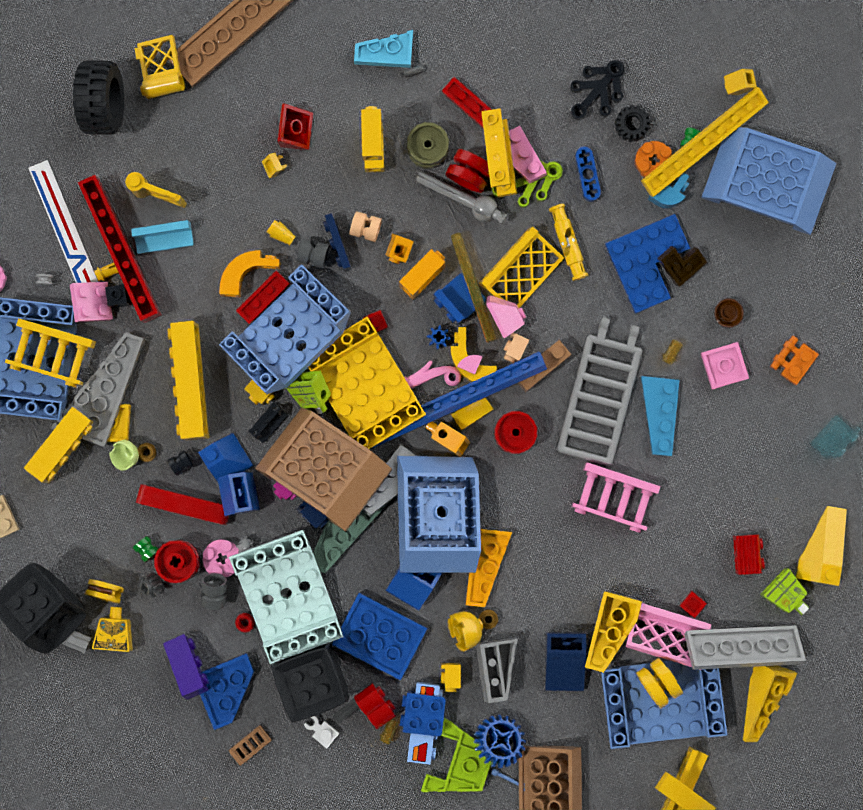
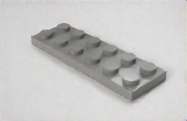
M797 626L688 630L684 634L693 670L804 664L806 661Z

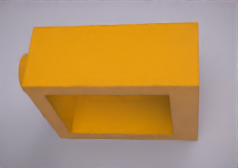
M431 249L399 281L400 288L414 300L445 269V257L438 250L434 252Z

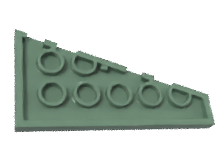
M387 504L371 516L361 511L346 532L329 520L325 524L313 552L319 570L326 573Z

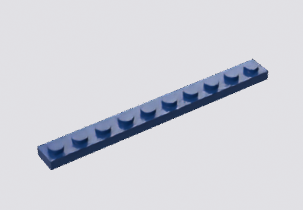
M537 352L421 405L426 416L376 446L547 370L542 354Z

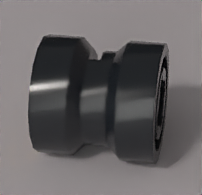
M185 450L180 452L177 458L171 457L167 460L176 476L182 474L183 470H189L194 467Z

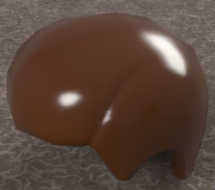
M727 298L717 304L714 315L716 321L721 326L732 328L742 321L744 310L737 300Z

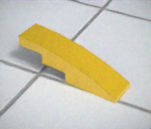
M666 771L655 786V789L685 810L716 809Z

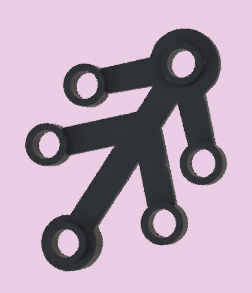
M612 60L604 67L586 66L582 72L584 78L590 79L593 75L605 76L601 80L582 82L574 80L571 83L570 89L574 93H578L583 89H593L581 104L577 103L572 107L571 115L574 119H583L587 112L586 109L599 94L601 101L599 114L603 117L609 116L611 107L608 103L607 84L612 80L614 92L611 95V99L613 102L619 103L623 98L620 77L623 76L625 71L622 62ZM615 67L618 69V72L613 73L611 69ZM585 70H590L592 74L586 75ZM573 84H578L580 88L574 89ZM614 94H619L621 98L615 99ZM602 108H607L608 113H603ZM580 110L582 114L578 116L575 114V111Z

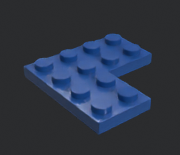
M675 214L605 243V247L635 314L671 298L656 266L659 263L657 258L670 246H673L679 254L690 249Z

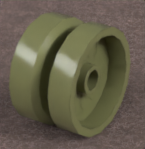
M429 122L415 126L407 138V152L410 160L416 166L423 169L436 168L445 161L448 155L449 139L444 129L435 123Z

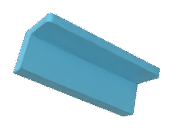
M188 220L131 229L138 254L194 245L191 223Z

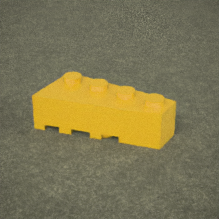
M71 407L24 469L42 483L49 484L58 470L67 462L72 451L79 447L82 437L90 433L93 428L91 426L93 421L76 408Z

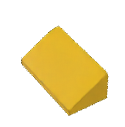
M485 397L457 410L451 416L462 431L494 409Z

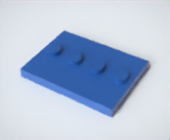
M359 592L341 626L343 637L334 640L332 645L401 680L427 627Z

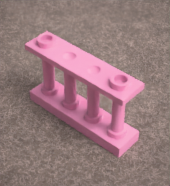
M586 462L583 470L587 471L586 475L588 477L579 504L572 503L571 507L575 508L574 512L583 515L589 512L630 526L629 530L641 533V530L646 531L647 527L641 525L648 501L653 493H659L661 486ZM599 475L605 477L604 481H606L598 509L594 510L586 507L594 480ZM617 481L623 483L624 491L616 516H612L604 512L613 484H616ZM636 487L642 489L641 493L643 495L635 520L631 522L623 519L631 491Z

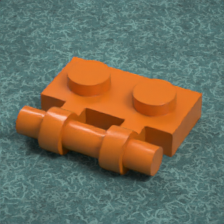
M792 335L789 341L786 340L783 344L784 347L781 352L775 355L770 367L777 370L779 366H782L784 369L780 375L796 386L819 354L804 343L798 349L795 344L799 339ZM789 352L793 353V357L787 362L785 360Z

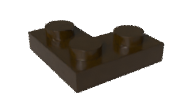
M670 246L657 258L678 287L682 286L707 263L700 250L696 247L692 248L684 257H681L678 251L673 246Z

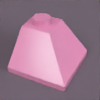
M491 295L487 297L486 305L503 338L509 336L525 324L524 318H526L522 307L518 308L515 303Z

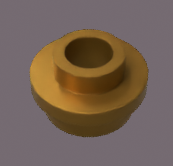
M143 443L138 447L139 459L141 461L150 462L156 457V448L151 443ZM145 449L150 450L149 456L144 455Z
M484 610L479 615V619L482 621L483 628L492 629L498 623V616L492 610ZM491 616L492 622L486 623L485 617Z

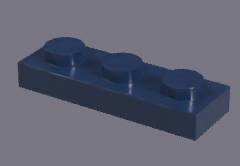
M332 213L325 215L326 221L323 224L326 232H331L332 239H329L332 249H337L339 256L335 258L338 267H343L344 272L351 270V266Z

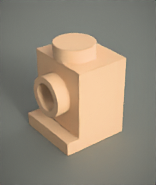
M513 332L510 335V338L513 340H508L504 348L507 351L504 359L511 363L520 361L529 342L528 339Z

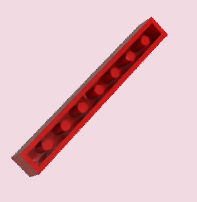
M93 175L78 182L140 321L145 324L162 316L100 179Z

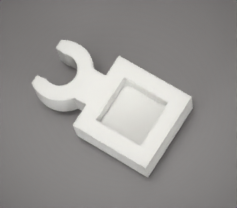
M313 716L311 718L315 721L314 725H309L305 722L304 726L308 730H314L315 733L312 737L327 749L339 735V732L326 721L320 724L318 717Z

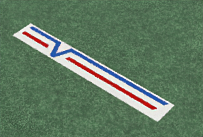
M48 160L29 167L75 282H98Z

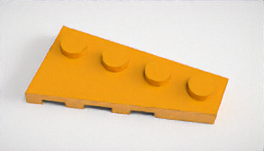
M480 529L481 553L476 572L469 573L466 605L486 606L512 532Z

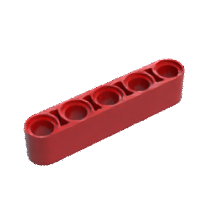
M140 484L136 499L138 504L227 525L229 516L224 515L222 504Z

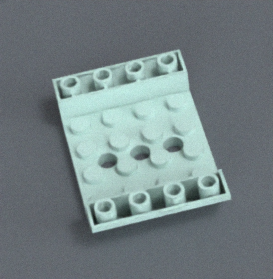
M304 530L229 557L263 640V647L270 664L343 637L336 612ZM307 581L310 587L308 590H301L299 584ZM289 588L292 594L289 597H283L281 590ZM265 595H271L274 599L272 603L266 604L262 598Z

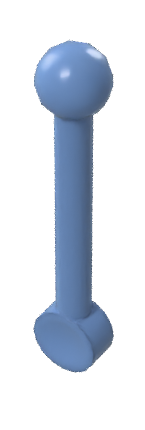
M497 768L492 769L491 773L493 776L498 775L519 786L518 781L500 773Z

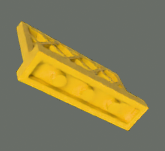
M532 226L525 231L479 284L494 297L503 299L500 295H505L506 301H508V295H518L517 306L520 308L564 257ZM536 238L542 243V251H532V243ZM542 253L543 264L533 265L532 254ZM546 253H553L558 259L553 264H546ZM522 254H529L530 265H520L519 257ZM530 267V279H520V268ZM533 267H543V276L541 278H533ZM509 268H517V279L507 280L506 271ZM517 281L518 293H507V282ZM520 281H530L531 289L528 292H521ZM497 282H504V293L497 294L492 287Z

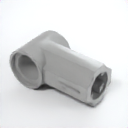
M74 631L61 644L86 654L92 643V637Z

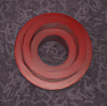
M242 613L236 618L235 625L240 632H249L253 629L255 620L252 615ZM243 619L248 620V626L242 625Z

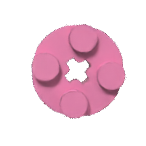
M223 539L211 542L203 552L202 560L206 571L209 574L217 573L225 577L235 574L229 557L238 554L239 550L236 544ZM220 553L223 556H227V559H225V564H222V562L217 561Z

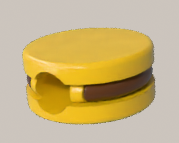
M89 579L88 590L85 591V595L119 604L124 588Z

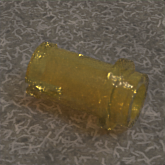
M672 339L668 349L662 354V361L670 365L676 362L675 358L683 344Z
M392 719L387 722L383 733L379 734V740L390 745L394 741L392 739L400 723Z

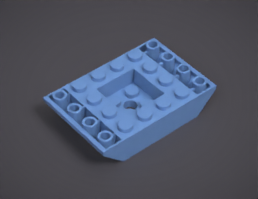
M397 456L400 573H475L481 553L479 473L473 458ZM438 507L445 509V517L438 516Z

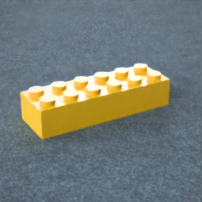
M194 321L170 323L171 328H168V338L172 340V347L169 348L170 358L174 360L171 374L172 378H175L176 386H173V395L177 397L175 415L179 417V424L176 425L177 435L186 441L208 439L209 431L199 325Z

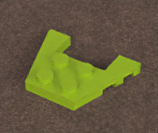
M444 717L441 736L456 740L457 745L446 779L426 773L421 792L482 791L491 761L485 764L484 760L486 757L479 758L478 756L481 754V751H475V748L479 746V744L473 743L475 739Z

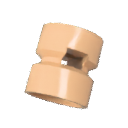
M356 211L349 235L358 238L364 236L365 240L376 242L382 218L375 216L368 218L367 214Z

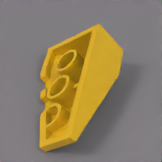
M831 506L825 508L812 537L809 539L803 554H801L798 560L797 579L839 586L847 509Z

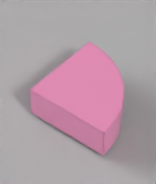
M467 356L459 362L457 367L475 375L482 356Z

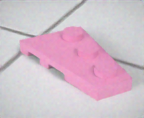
M518 126L510 130L514 170L530 184L546 176L547 172L522 128Z

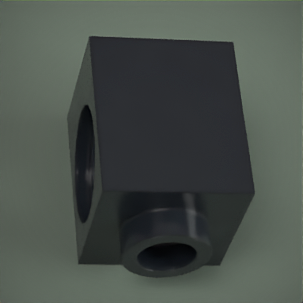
M124 284L105 287L108 307L114 309L131 306L130 297Z

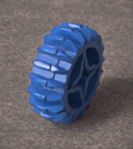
M497 715L496 719L494 716H490L489 720H483V725H478L479 731H476L474 734L478 739H475L473 743L479 744L475 751H481L478 757L482 758L485 756L484 763L487 764L491 761V767H495L496 764L499 768H503L504 765L510 767L511 763H517V758L520 759L522 757L521 752L525 751V747L521 744L526 743L525 739H521L525 732L519 733L518 731L521 725L515 727L514 719L509 722L508 716L502 719L501 715ZM494 727H502L508 732L502 733ZM487 732L489 733L488 736L491 739V743L489 746H487L486 742ZM511 736H512V739H513V749H512V751H511V749H510L511 746H510V744H509V739H510ZM506 737L504 740H502L503 742L501 744L494 746V744L497 743L498 739ZM499 750L505 756L495 755L492 751Z

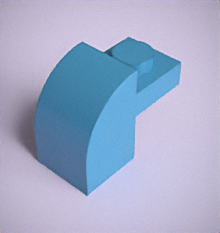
M682 173L673 188L668 185L654 197L649 196L648 200L661 208H673L679 205L686 197L680 191L683 193L689 185L687 182L689 176Z

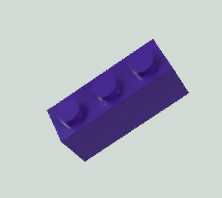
M183 634L163 643L182 697L188 700L207 692L209 681L206 674H202L200 669L202 662L200 657L195 655L194 649H196V645L193 639Z

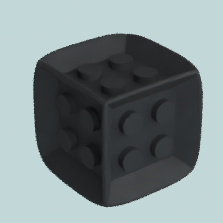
M36 563L25 566L0 590L1 621L26 646L43 654H47L57 648L76 630L87 616L85 607L71 590L55 577L52 572Z
M330 642L271 665L277 690L292 723L334 709L350 699L342 670Z

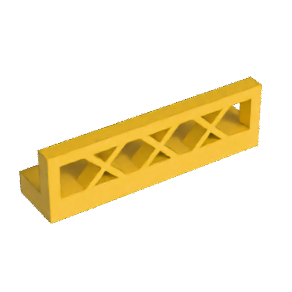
M689 746L676 779L693 791L708 755ZM667 797L661 810L684 809Z

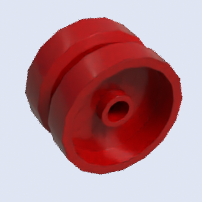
M458 149L453 157L456 164H450L445 175L468 190L482 193L487 184L483 178H490L488 162L471 152Z
M511 411L504 414L498 420L494 429V438L497 445L503 451L509 454H521L529 450L535 443L537 426L528 414L521 411ZM514 429L519 430L520 433L518 434V436H514L512 434V431Z
M184 540L169 541L157 550L154 558L155 569L158 575L165 581L170 583L185 582L193 578L198 572L200 555L197 548ZM176 558L181 560L178 565L175 563Z

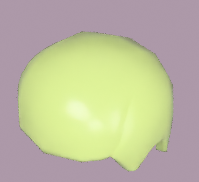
M124 439L113 444L115 447L109 453L112 464L121 471L128 470L137 463L139 452L132 442Z

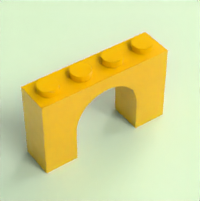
M368 106L365 109H361L362 157L365 160V172H384V137L381 109H377L375 106Z

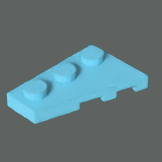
M413 30L407 31L405 34H393L388 38L380 40L377 38L356 43L354 64L411 68Z

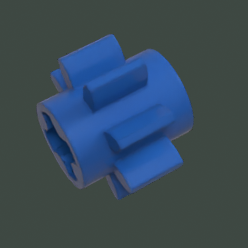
M439 325L438 330L431 328L432 335H427V338L432 339L429 346L435 344L437 350L440 345L446 348L445 340H450V337H446L448 329L442 331L441 325ZM437 333H441V337H444L440 342H436V339L433 338V336H437Z

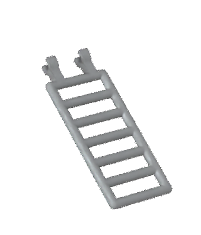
M602 317L597 336H587L557 451L610 466L614 460L642 349L635 347L640 327L634 325L630 327L627 344L605 338L610 319ZM593 343L634 354L631 365L590 354ZM588 361L629 372L627 382L622 383L586 373ZM583 380L623 390L621 402L580 391ZM578 398L619 409L617 419L613 420L576 410ZM573 417L613 427L612 438L571 428ZM568 435L609 446L607 456L603 457L566 447Z

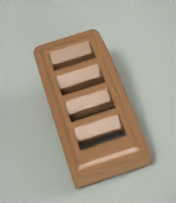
M259 725L228 751L241 766L272 741V739L263 727ZM257 732L264 739L263 743L255 735ZM252 737L258 747L255 748L249 738ZM243 743H246L251 749L250 753L242 745ZM238 747H239V749L242 751V753L245 755L244 758H242L241 755H240V754L238 753V751L236 750Z

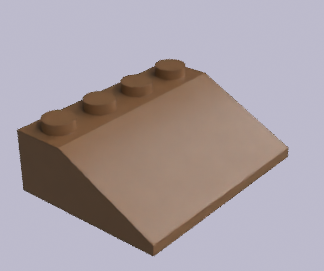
M524 746L525 751L521 752L522 757L519 759V810H582L581 747Z

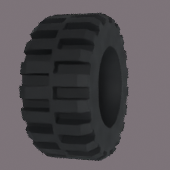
M85 60L78 65L77 71H75L72 94L74 116L76 117L77 125H79L78 128L85 134L113 135L121 127L125 100L124 84L122 83L123 78L118 65L112 61Z

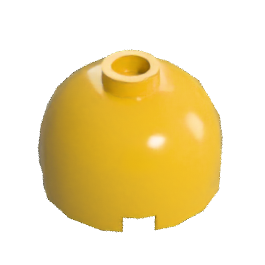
M465 611L449 616L451 618L448 619V628L451 637H456L458 641L455 644L457 648L464 652L475 647L482 637V621L479 618L477 619L472 613Z

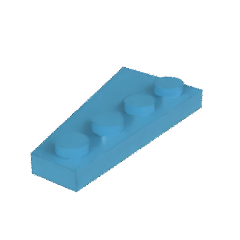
M641 376L652 454L672 456L679 380Z

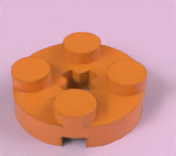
M659 141L646 142L636 153L635 166L645 178L672 156V150ZM656 156L659 162L652 165V161H649V158Z

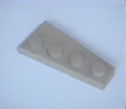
M402 445L398 447L386 463L392 468V471L362 510L369 516L373 515L398 495L397 456H416Z

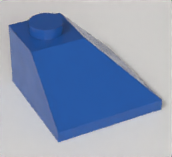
M234 433L198 452L217 482V478L228 474L241 473L254 466Z

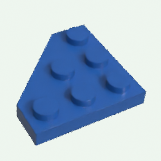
M247 653L202 671V674H206L209 684H207L208 691L200 694L214 730L234 721L254 673Z

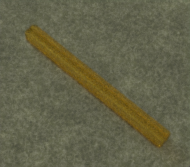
M455 233L451 235V239L486 342L494 341L496 337L461 233Z

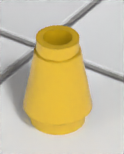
M274 220L267 230V233L270 234L269 237L289 246L296 237L281 221Z

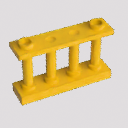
M501 108L482 111L491 188L496 187L498 197L516 195L517 189L508 120H502Z
M18 318L16 326L22 328V336L14 361L5 360V363L10 364V369L21 372V369L24 368L65 380V385L75 388L77 384L83 386L84 382L76 379L85 351L88 348L94 349L96 341ZM34 331L40 333L39 337L41 339L31 367L21 363L30 334L32 335ZM54 337L58 338L59 346L51 372L40 369L48 340ZM71 342L77 344L76 348L78 349L70 375L65 377L58 373L66 347Z

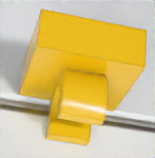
M271 153L262 161L269 179L276 177L287 167L286 164L281 165L279 162L283 158L282 155L277 156L276 153Z

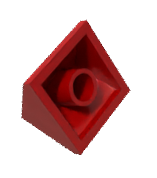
M283 103L278 133L279 146L282 148L309 150L313 113Z

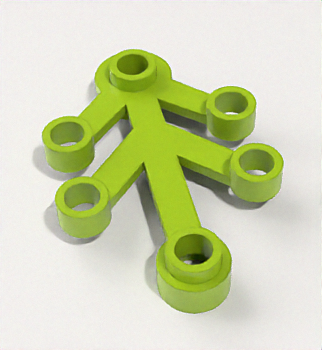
M540 161L547 172L546 176L538 179L545 178L542 188L536 192V199L540 202L546 200L547 191L552 181L558 180L562 176V166L557 162L546 164ZM555 169L557 173L552 175L549 170ZM523 177L515 180L516 188L527 185L523 195L518 199L520 207L525 208L529 205V198L538 180L531 184ZM493 187L492 193L494 196L498 197L496 187ZM538 193H544L545 197L539 198ZM523 198L527 200V203L524 205L520 203V200Z

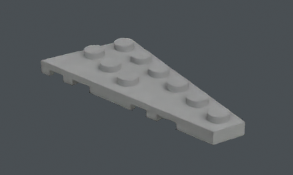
M125 332L105 361L99 365L94 375L88 379L74 397L72 403L63 411L61 420L71 407H74L93 421L91 425L93 426L92 430L87 436L84 435L82 437L83 440L106 447L144 344V338ZM57 420V422L54 423L51 426V428L55 429L56 426L60 423V421Z

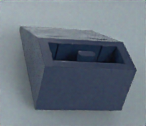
M546 632L545 691H584L586 633Z

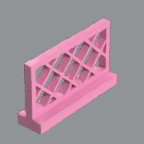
M642 603L638 620L644 621L647 626L640 629L635 624L627 637L626 647L692 667L691 660L688 657L689 652H685L680 643L686 641L684 635L686 631L711 629V624ZM654 626L663 627L665 632L658 635ZM649 629L654 638L647 640L642 632ZM672 632H681L684 638L677 641ZM639 635L644 643H633L632 637ZM666 635H668L673 642L668 646H666L663 640L661 639ZM657 640L662 649L655 650L650 643ZM676 646L681 654L678 656L672 655L669 649Z

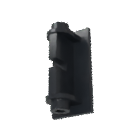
M273 402L249 432L261 443H264L288 414Z

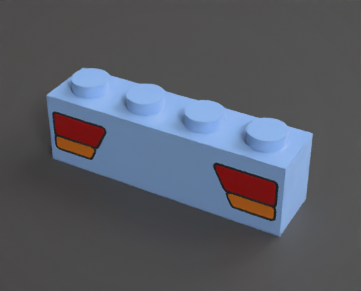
M417 682L415 694L442 697L443 690L440 689V684ZM411 733L407 762L430 765L431 759L435 760L436 748H432L433 740H437L438 736Z

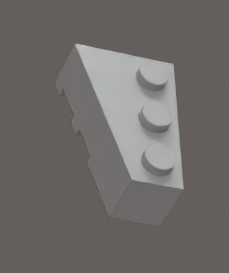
M517 638L481 642L476 645L484 702L494 703L508 700Z

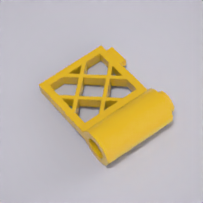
M169 35L137 43L138 48L134 49L136 59L140 60L143 82L140 86L142 95L146 96L147 99L184 91L185 83L180 72L174 36ZM170 41L171 47L166 54L160 48L164 42ZM152 46L155 49L148 58L144 55L143 48ZM158 51L165 55L160 65L152 61ZM170 58L173 60L174 69L166 70L163 66ZM153 63L158 68L154 74L148 75L147 68Z
M132 172L126 177V186L136 197L145 198L151 195L185 208L186 202L180 195L149 184L142 174Z

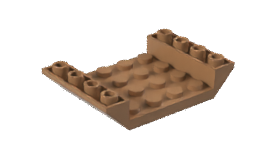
M304 408L299 410L255 468L270 480H275L321 512L330 522L345 532L392 471V468L372 451L314 412Z

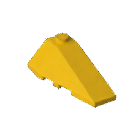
M604 591L585 668L605 672L638 621L642 601Z
M779 665L753 667L749 683L743 741L758 742L770 723L769 716L779 709L780 705H778V702L782 696H787L797 675L795 671Z

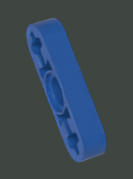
M580 147L576 152L575 160L583 197L588 202H594L599 198L601 190L593 152L588 147ZM582 152L589 154L586 162L587 164L591 163V165L580 166L584 165L583 158H579ZM584 170H591L593 177L585 179L582 175ZM595 181V184H592L591 186L592 190L596 191L597 193H595L594 197H591L590 194L587 195V192H589L590 189L589 183Z

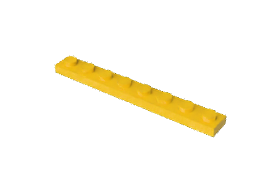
M755 87L642 179L641 182L650 196L654 197L767 105L769 102L760 87Z

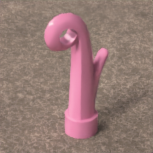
M431 360L416 373L404 377L411 389L443 374L445 382L449 386H456L461 381V374L455 367L441 366L429 369L433 363ZM450 373L455 374L456 379L454 381L449 380Z

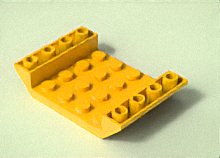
M368 317L344 330L343 334L308 367L310 371H321L331 393L328 400L351 438L367 449H371L426 416L418 399Z

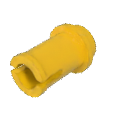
M114 262L102 268L97 267V270L94 271L98 281H105V278L119 273Z

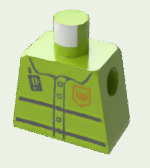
M321 371L303 372L286 388L300 407L314 408L317 414H322L327 410L325 402L331 393Z
M784 568L760 593L763 598L786 613H790L795 609L800 615H803L809 609V606L802 601L808 593L789 568Z

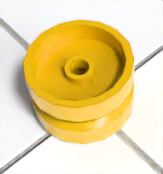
M656 658L650 663V668L655 674L654 676L644 667L636 672V675L656 705L662 709L669 704V699L664 691L674 699L682 695L683 691L670 669L665 666L660 658Z

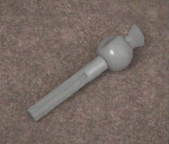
M422 171L416 177L417 182L471 208L474 218L478 221L488 222L493 218L500 223H504L507 219L508 214L497 210V203L490 196L485 195L475 198Z

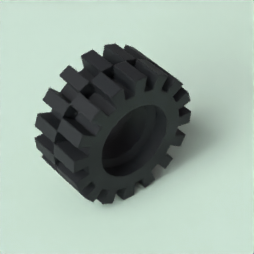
M630 105V107L626 106L619 112L615 121V129L618 131L619 137L622 136L623 140L628 139V142H632V140L638 141L647 134L651 119H649L650 115L646 114L644 108L640 109L638 105L637 107ZM636 117L640 122V127L636 130L628 129L625 123L626 119Z

